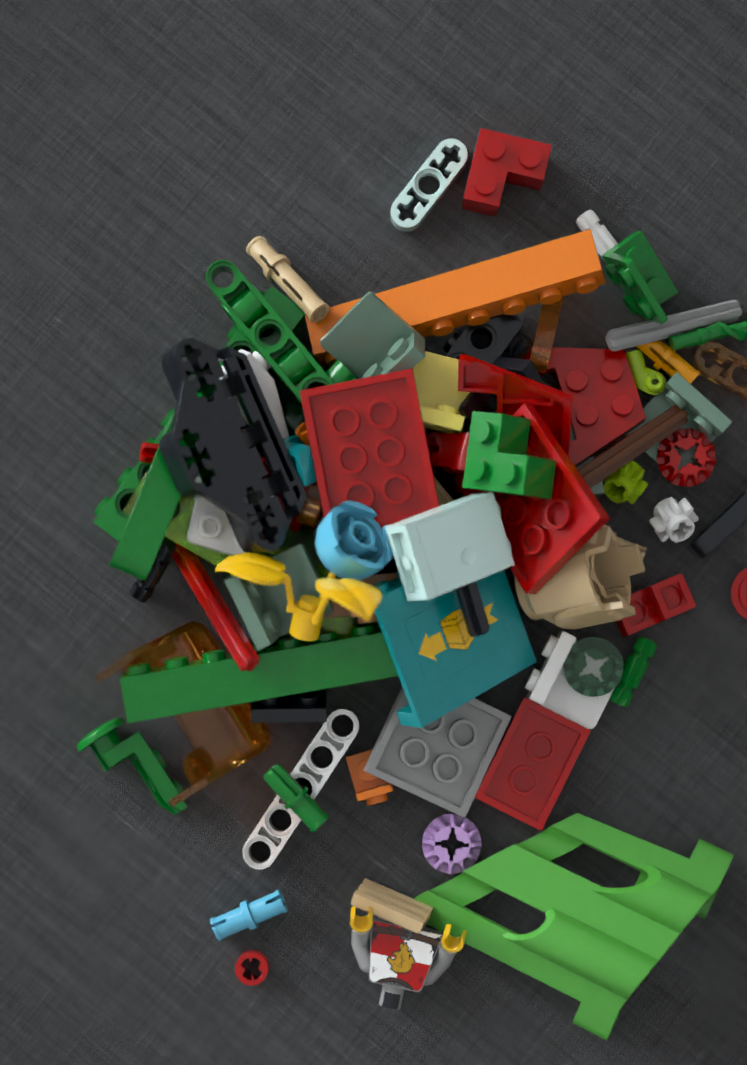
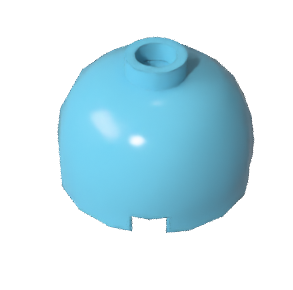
M348 500L334 507L319 524L316 532L315 546L320 560L331 573L342 579L362 580L383 569L393 557V551L385 528L387 525L381 528L374 519L378 514L360 502Z

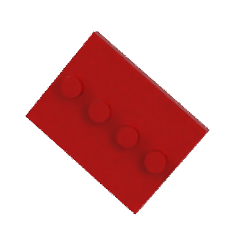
M412 368L300 391L324 518L329 511L339 506L342 502L348 500L355 501L373 509L378 514L374 519L383 528L385 525L394 524L440 506Z
M524 403L513 416L531 419L526 455L556 460L551 499L493 492L500 506L501 521L506 537L509 539L512 547L511 554L515 565L509 568L526 594H536L597 533L610 517L535 407ZM458 474L454 479L464 497L470 494L489 492L462 488L464 475Z

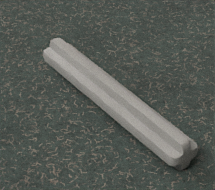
M729 300L668 315V321L663 324L648 320L611 329L607 332L605 340L609 350L618 351L695 331L696 328H707L719 321L724 324L738 321L742 315V309L737 300Z

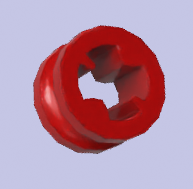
M258 950L245 951L239 956L235 964L237 978L247 986L260 984L265 980L269 972L268 958ZM248 958L250 962H252L253 958L258 959L261 962L258 969L262 973L255 977V973L251 977L244 974L246 966L242 962Z

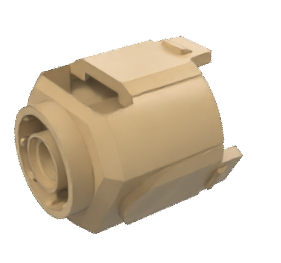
M604 524L536 594H526L516 577L515 588L520 605L529 618L533 620L545 619L563 629L574 630L618 621L635 615V608L630 605V576L644 572L645 567L638 544L620 546L610 526Z

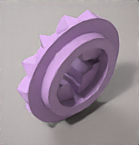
M444 814L435 818L425 829L422 838V849L427 861L436 870L448 874L459 873L471 867L478 860L482 847L481 836L475 824L468 818L457 814ZM451 828H454L458 841L468 843V846L456 848L453 860H450L446 847L435 844L436 842H442V840H448Z

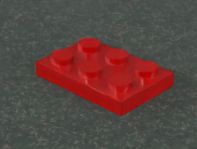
M523 697L474 798L542 831L591 730Z

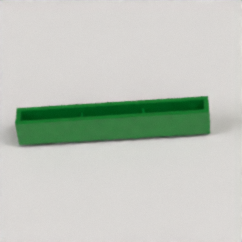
M371 623L352 627L353 633L338 635L337 630L320 632L319 639L316 641L300 642L299 639L288 637L277 640L278 646L262 648L258 651L255 644H251L260 658V663L251 672L247 670L241 671L231 654L225 655V650L222 649L205 652L202 654L203 659L188 661L187 656L169 658L165 660V666L151 668L150 663L130 665L127 667L128 672L122 673L119 680L127 723L396 677L398 673L381 628L375 629V625Z

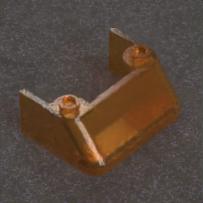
M191 621L130 651L96 675L95 679L100 683L122 671L123 673L128 672V666L139 663H150V667L154 668L165 666L166 659L179 656H187L188 661L203 659V653L221 649L210 631L203 624ZM251 702L174 715L195 750L187 754L183 759V771L191 787L168 800L172 807L268 749L271 743L270 731L265 723H251Z

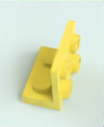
M425 351V357L412 368L424 427L442 433L458 434L462 430L465 416L460 414L458 408L470 393L458 391V359Z

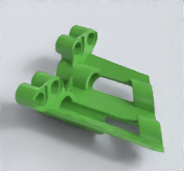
M576 813L550 826L541 833L519 844H513L462 871L463 873L455 878L427 890L413 899L433 907L430 919L426 923L427 925L444 932L445 926L450 924L449 934L453 937H460L463 930L467 932L465 944L580 1001L581 1003L572 1024L607 1041L623 1005L652 971L665 952L695 916L705 920L734 854L700 838L689 859ZM585 844L641 872L635 886L608 888L593 883L551 861ZM498 889L545 912L546 919L533 932L518 934L465 906Z

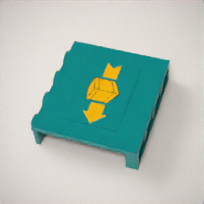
M504 570L476 580L490 626L488 633L477 637H471L468 634L455 589L429 600L407 601L399 571L396 572L397 578L389 582L385 580L372 584V586L382 592L381 603L374 612L409 703L396 711L401 725L423 728L537 662Z

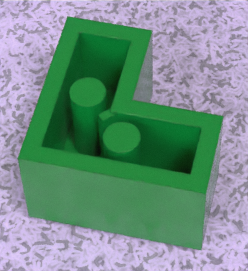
M472 411L462 488L551 499L556 460L526 455L531 419L499 413Z

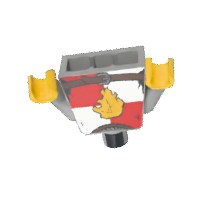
M356 906L351 907V946L359 968L369 974V981L383 985L379 1000L380 1006L400 1010L404 991L421 992L423 985H432L450 967L456 953L464 946L467 932L463 930L460 937H453L449 934L450 924L445 926L443 936L441 931L429 927H424L420 934H417L374 916L372 907H369V914L366 916H358L355 913Z

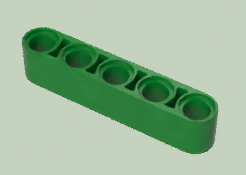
M175 409L171 415V418L168 422L164 434H166L172 429ZM184 440L179 441L181 447L186 446ZM159 446L109 564L110 567L143 581L146 580L181 497L170 476ZM194 457L185 461L187 466L195 462Z

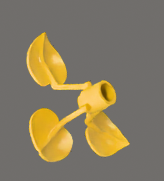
M249 552L231 555L222 560L215 572H228L260 585H278L283 582L287 596L286 612L293 613L289 634L303 641H316L319 639L325 609L330 599L354 612L366 622L371 620L374 611L382 599V592L376 587L350 578L339 581L335 579L336 575L329 572L327 578L316 581L315 588L321 593L319 597L302 595L300 600L295 602L291 577L284 573L286 565L272 557Z

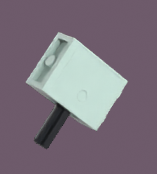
M493 491L470 494L385 527L407 601L429 600L455 589L466 628L471 637L484 635L490 630L476 580L515 565L511 554V543L506 537L501 521V509L495 500Z

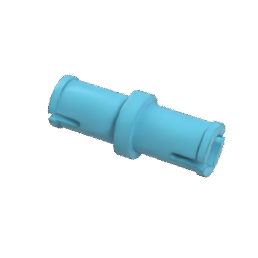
M277 889L275 892L252 902L245 900L240 902V907L220 916L210 918L211 925H215V927H212V930L218 941L247 928L252 931L259 927L258 923L288 912L287 905H284L286 901L282 892Z

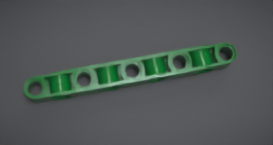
M217 260L208 267L206 282L214 297L249 343L268 362L271 370L301 406V390L311 389L314 386L334 384L263 295L251 282L249 283L236 265L228 260ZM222 272H228L234 276L232 284L226 288H220L214 284L215 277ZM268 329H275L280 332L281 338L277 344L268 346L260 340L263 332Z

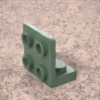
M371 291L367 292L320 340V345L359 379L411 369L425 357V338Z
M676 372L664 385L663 389L665 390L655 395L643 408L646 417L645 422L625 436L628 437L674 405L680 410L685 409L688 414V422L679 429L692 428L705 433L711 443L728 428L732 421ZM661 441L644 452L656 464L657 450ZM695 445L686 451L675 448L681 456L680 464L677 467L678 470L688 463L693 464L696 461L693 459Z
M298 544L272 556V558L286 565L284 573L291 577L295 602L299 601L302 595L320 596L321 593L315 588L316 581L320 578L303 544ZM235 575L224 581L257 651L271 645L279 637L289 633L293 613L286 612L287 596L283 582L278 585H260ZM330 600L326 606L324 617L334 612V607Z

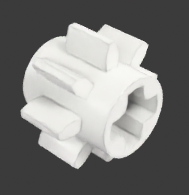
M669 497L663 499L655 506L653 511L654 517L649 522L662 542L670 537L672 541L677 543L688 539L695 529L694 522L698 521L699 518L686 498L681 499L678 503L676 499Z

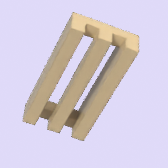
M366 878L360 884L358 890L354 892L350 903L352 906H356L368 913L369 907H372L373 915L417 934H420L430 919L433 907Z

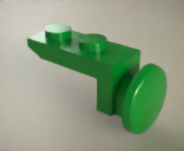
M122 717L114 718L100 725L77 744L78 753L89 747L91 748L104 772L129 758L159 806L169 813L176 815L188 807L184 802L187 797L183 788L176 780L171 782L164 771L166 768L164 759L156 749L151 750L140 732L138 731L124 741L121 739L116 730L126 723Z

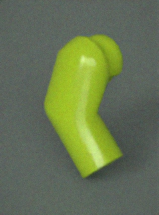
M641 349L626 353L636 388L649 395L662 393L665 390L663 388L666 384V379L661 373L646 367Z

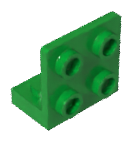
M637 230L602 255L607 264L604 270L611 282L616 286L620 285L626 295L622 300L632 315H638L647 321L652 320L663 324L668 321V318L660 305L677 294L678 291L643 232Z

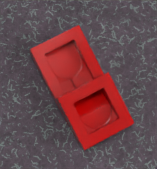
M677 574L632 593L630 605L635 608V615L625 617L622 620L616 621L624 638L697 607L683 574Z

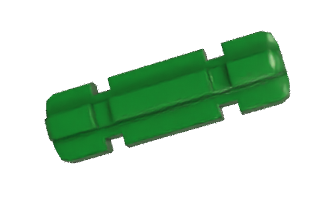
M645 637L637 638L632 648L634 653L633 655L629 654L623 666V672L618 681L619 684L615 687L609 699L621 707L629 706L634 696L631 692L633 689H637L649 665L647 660L649 657H653L657 649V644Z

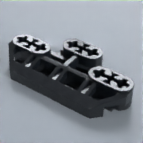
M194 337L183 339L164 353L161 363L177 401L172 429L163 435L159 446L177 491L184 498L193 500L203 497L226 513L236 539L245 553L264 554L284 545L283 543L293 517L301 514L307 494L247 355L228 346L220 351L194 339ZM186 357L187 361L183 362L181 358ZM219 361L223 363L228 378L221 381L219 378L225 376ZM195 373L196 378L189 381L188 377ZM201 392L203 397L199 398L197 393ZM234 396H237L250 426L243 430H241L240 428L244 427L246 423ZM184 440L186 446L181 447L179 441ZM257 444L271 474V476L262 479V477L268 475V473L255 446ZM194 457L195 462L187 466L185 461ZM199 475L201 482L197 483L195 476ZM278 493H279V495H280V497H281V499H282V502H283V504H284V506H285V508H286L285 511H284L283 508H282V505H281V503H280V501H279V499H278V496H275V497H273V498H270V497L273 496V495H275V494H278ZM245 497L249 501V504L245 505L243 501V498ZM257 515L258 520L250 522L249 517ZM262 532L264 536V539L260 540L258 533Z

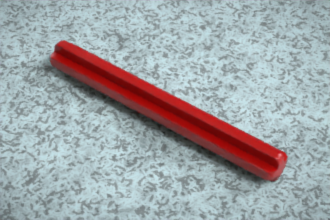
M175 531L169 532L167 538L175 542L177 547L172 558L241 671H253L255 666L260 663V658L184 534Z

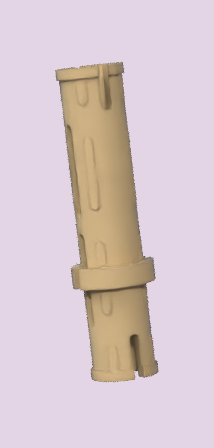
M257 236L248 243L246 252L263 268L264 276L269 281H275L311 322H320L327 316L330 309L329 305L290 266V260L284 254H279L267 242V239L262 236Z

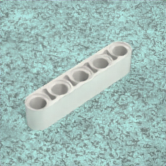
M338 709L328 716L326 722H324L290 774L294 779L305 778L311 783L312 793L310 797L313 800L358 733L359 720L348 709ZM338 715H347L353 721V730L347 736H339L333 731L332 722ZM325 746L331 750L333 760L329 766L319 767L313 763L312 752L315 748ZM278 794L243 847V858L251 868L265 869L269 867L301 821L291 808L285 809L286 803ZM278 809L287 811L291 816V825L284 830L275 828L271 822L272 813ZM263 841L269 845L271 855L267 860L258 861L252 857L250 847L254 842Z

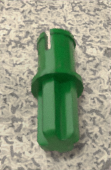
M275 764L263 776L264 780L286 803L285 809L291 808L311 832L318 829L329 818L328 813H325L307 793L308 788L306 786L302 788L281 764Z

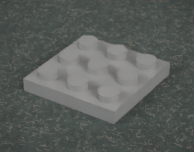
M402 687L363 771L465 818L512 716L473 698L423 728L401 725L396 711L409 704Z

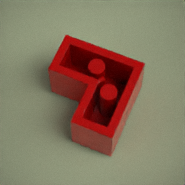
M480 128L461 209L497 217L505 183L540 191L552 145Z

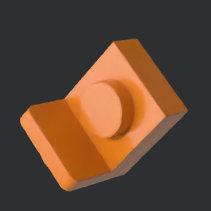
M373 749L345 757L357 801L366 800L367 806L388 800L387 793L394 791L391 783L363 771Z

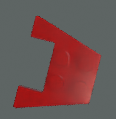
M532 346L529 352L522 357L532 361L539 375L555 372L560 391L573 395L571 427L575 440L570 441V460L576 468L587 461L589 457L604 447H608L645 422V413L624 349L611 351L609 349Z
M460 354L458 359V391L497 394V413L513 416L524 403L533 405L570 459L573 395L467 354ZM456 484V493H462Z

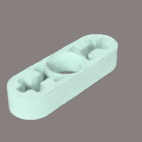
M451 138L440 142L395 199L391 206L390 218L392 224L398 230L409 232L418 228L465 168L468 152L461 141ZM453 150L458 151L457 159L459 162L451 161L447 165L444 174L449 175V177L446 179L442 172L438 170L445 159L443 152L451 153ZM435 164L438 169L431 167V165ZM425 176H432L438 180L440 187L434 194H424L418 187L419 181ZM413 192L419 201L427 203V205L423 207L418 202L413 210L415 219L407 218L403 222L400 220L401 212L398 209L400 207L407 209L412 204L414 197L410 196L409 193Z

